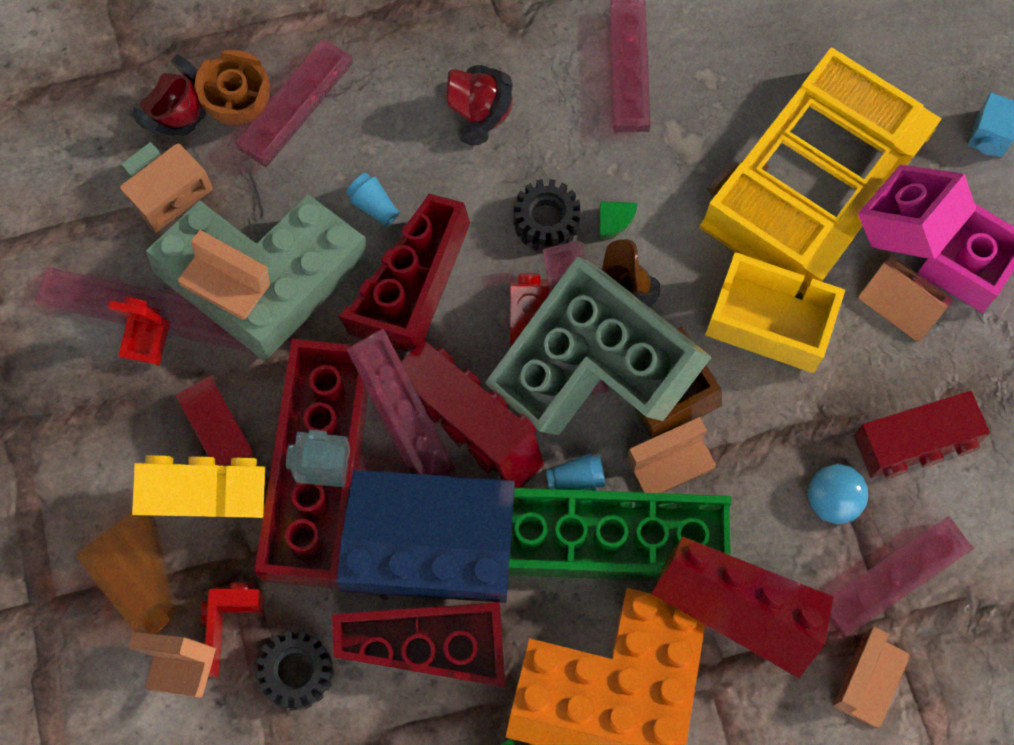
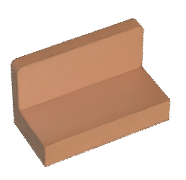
M175 144L123 183L120 189L137 207L146 224L156 234L213 190L206 171L180 144Z
M199 230L191 241L195 257L178 278L180 286L239 319H246L270 286L267 266Z
M893 255L883 263L859 295V299L917 342L924 338L954 300Z
M700 417L629 449L626 461L643 493H665L715 469L716 463L703 441L707 429Z
M872 627L863 634L833 704V707L874 728L882 725L910 658L909 653L887 643L889 634L876 627Z
M132 633L128 648L153 656L145 684L146 690L193 698H201L203 696L216 648L184 637Z

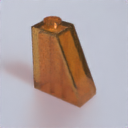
M131 511L75 556L133 631L155 634L170 621L168 616L175 611L156 520L152 515H132Z

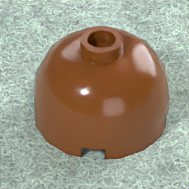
M241 50L220 52L221 56L212 61L208 58L197 71L194 85L204 111L213 120L230 126L245 125L258 118L267 107L270 97L269 78L261 62L256 56Z

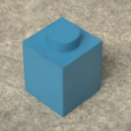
M990 92L978 112L967 146L978 149L985 155H995L1002 158L1014 141V100Z

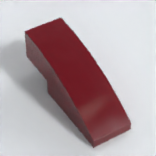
M211 376L175 395L208 456L214 457L215 465L231 466V458L257 459ZM257 460V465H256V466L261 467V465L259 464V462H258V460ZM266 474L264 484L269 481Z

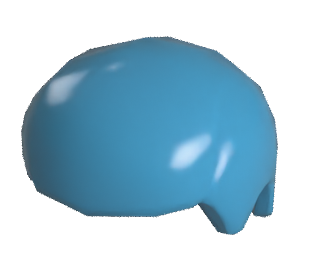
M834 464L818 470L812 477L807 490L810 507L821 520L836 525L846 524L858 518L867 506L869 497L868 486L864 477L853 467L842 464Z

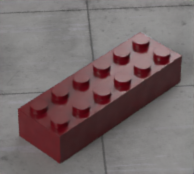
M291 339L254 571L261 581L340 589L337 583L341 539L353 471L359 469L373 368L371 350L368 346Z

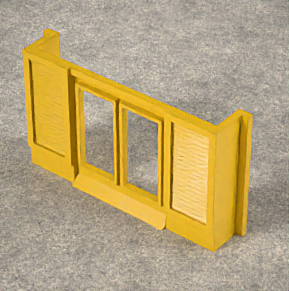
M831 47L747 157L740 163L711 200L705 218L699 228L734 252L804 275L803 283L797 294L803 297L812 278L823 282L863 227L858 215L859 211L900 164L908 165L922 145L931 138L942 118L924 108L922 103ZM809 107L884 153L865 179L790 132ZM781 143L856 190L837 217L762 169Z

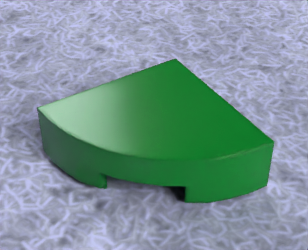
M601 201L599 240L613 239L631 225L635 218L637 203Z

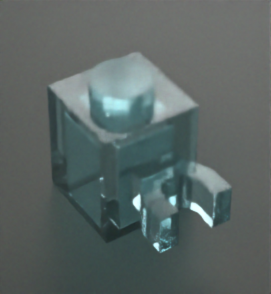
M309 430V433L297 432L295 445L290 444L288 446L286 468L291 469L296 483L345 487L350 454L347 437L328 435L326 431Z

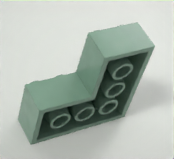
M309 194L257 244L199 200L146 250L152 272L265 362L366 260V241L363 235ZM199 230L267 266L270 286L246 319L241 320L180 286L178 278L195 257L191 241Z
M577 256L485 384L498 393L515 411L526 416L538 431L560 435L600 380H603L646 417L664 421L712 357L599 267Z

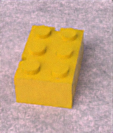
M735 252L705 336L814 373L825 356L845 289L812 278L802 300L798 299L795 296L803 283L804 275Z
M146 455L145 463H135L132 515L263 518L265 467L256 466L257 459L231 458V466L215 465L214 457H189L188 465L173 464L174 458H171V456Z

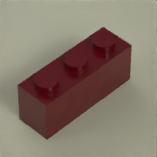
M967 391L864 423L853 436L870 477L873 478L884 474L886 479H891L906 473L908 466L920 463L922 468L943 461L945 459L943 455L956 452L958 456L975 452L981 448L979 443L990 434V431L972 391Z

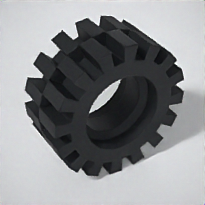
M543 179L536 180L535 188L529 183L525 186V193L520 191L517 195V201L514 203L513 225H515V232L517 236L522 235L521 242L525 245L532 242V249L538 251L539 245L545 246L544 252H551V246L553 245L556 246L557 250L563 248L564 242L569 245L573 241V234L576 235L578 232L581 215L580 201L576 200V193L573 189L567 192L568 185L562 182L559 188L555 187L556 180L549 179V186H544ZM549 205L559 210L561 219L555 225L543 226L534 220L532 214L537 207Z
M287 631L284 632V636L279 637L276 635L271 638L273 642L269 646L265 644L261 649L263 654L261 658L257 657L256 665L258 666V671H255L256 679L259 681L261 691L277 706L289 708L290 710H298L301 707L307 709L312 707V703L316 700L319 702L323 699V693L326 690L329 691L331 687L330 680L334 675L333 662L327 649L313 635L311 637L302 631L298 633ZM301 655L308 659L311 666L308 679L299 686L285 685L279 676L280 665L289 656Z

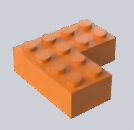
M627 588L618 616L610 658L529 638L505 738L533 745H686L705 624L651 593Z

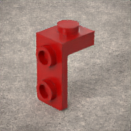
M519 273L518 279H510V348L549 296L548 279H541V274Z
M123 297L122 303L109 300L107 308L127 318L118 356L123 359L160 366L170 321L159 315V309L147 306V302L131 297Z
M230 583L229 589H209L208 601L202 602L201 624L206 626L205 642L200 643L216 648L208 676L210 678H219L223 613H264L265 597L259 589H254V585L251 583Z

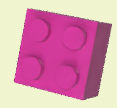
M900 164L859 211L858 215L871 247L935 260L974 213L976 206L965 174Z
M975 204L976 210L935 260L926 259L918 274L983 313L999 295L1014 271V226Z

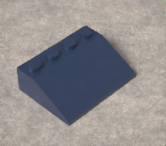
M354 470L338 565L337 583L341 591L506 603L515 481Z

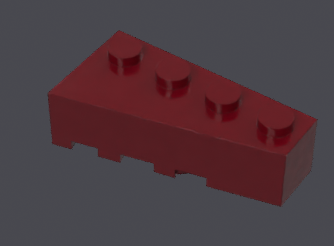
M430 193L427 195L401 231V238L381 258L382 264L371 279L367 278L358 290L359 295L350 307L346 306L340 314L339 318L349 335L410 353L425 340L470 226L464 202Z
M425 340L422 341L391 370L399 390L433 423L441 419L440 425L449 438L458 447L466 443L468 451L477 460V465L487 474L494 469L500 475L501 480L515 481L514 488H522L545 466L534 434L536 428L533 423L523 414L515 416L509 411L507 403L495 391L488 393L480 387L479 379L470 370L465 368L461 371L454 365L453 358L442 347L434 349Z
M685 537L680 539L659 571L651 592L657 598L797 678L801 677L825 645L834 596Z
M500 602L332 614L333 653L335 658L506 688Z

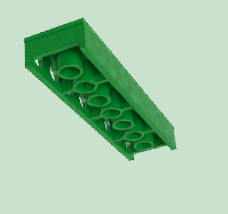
M514 488L508 576L656 581L659 571L682 537L731 556V496Z

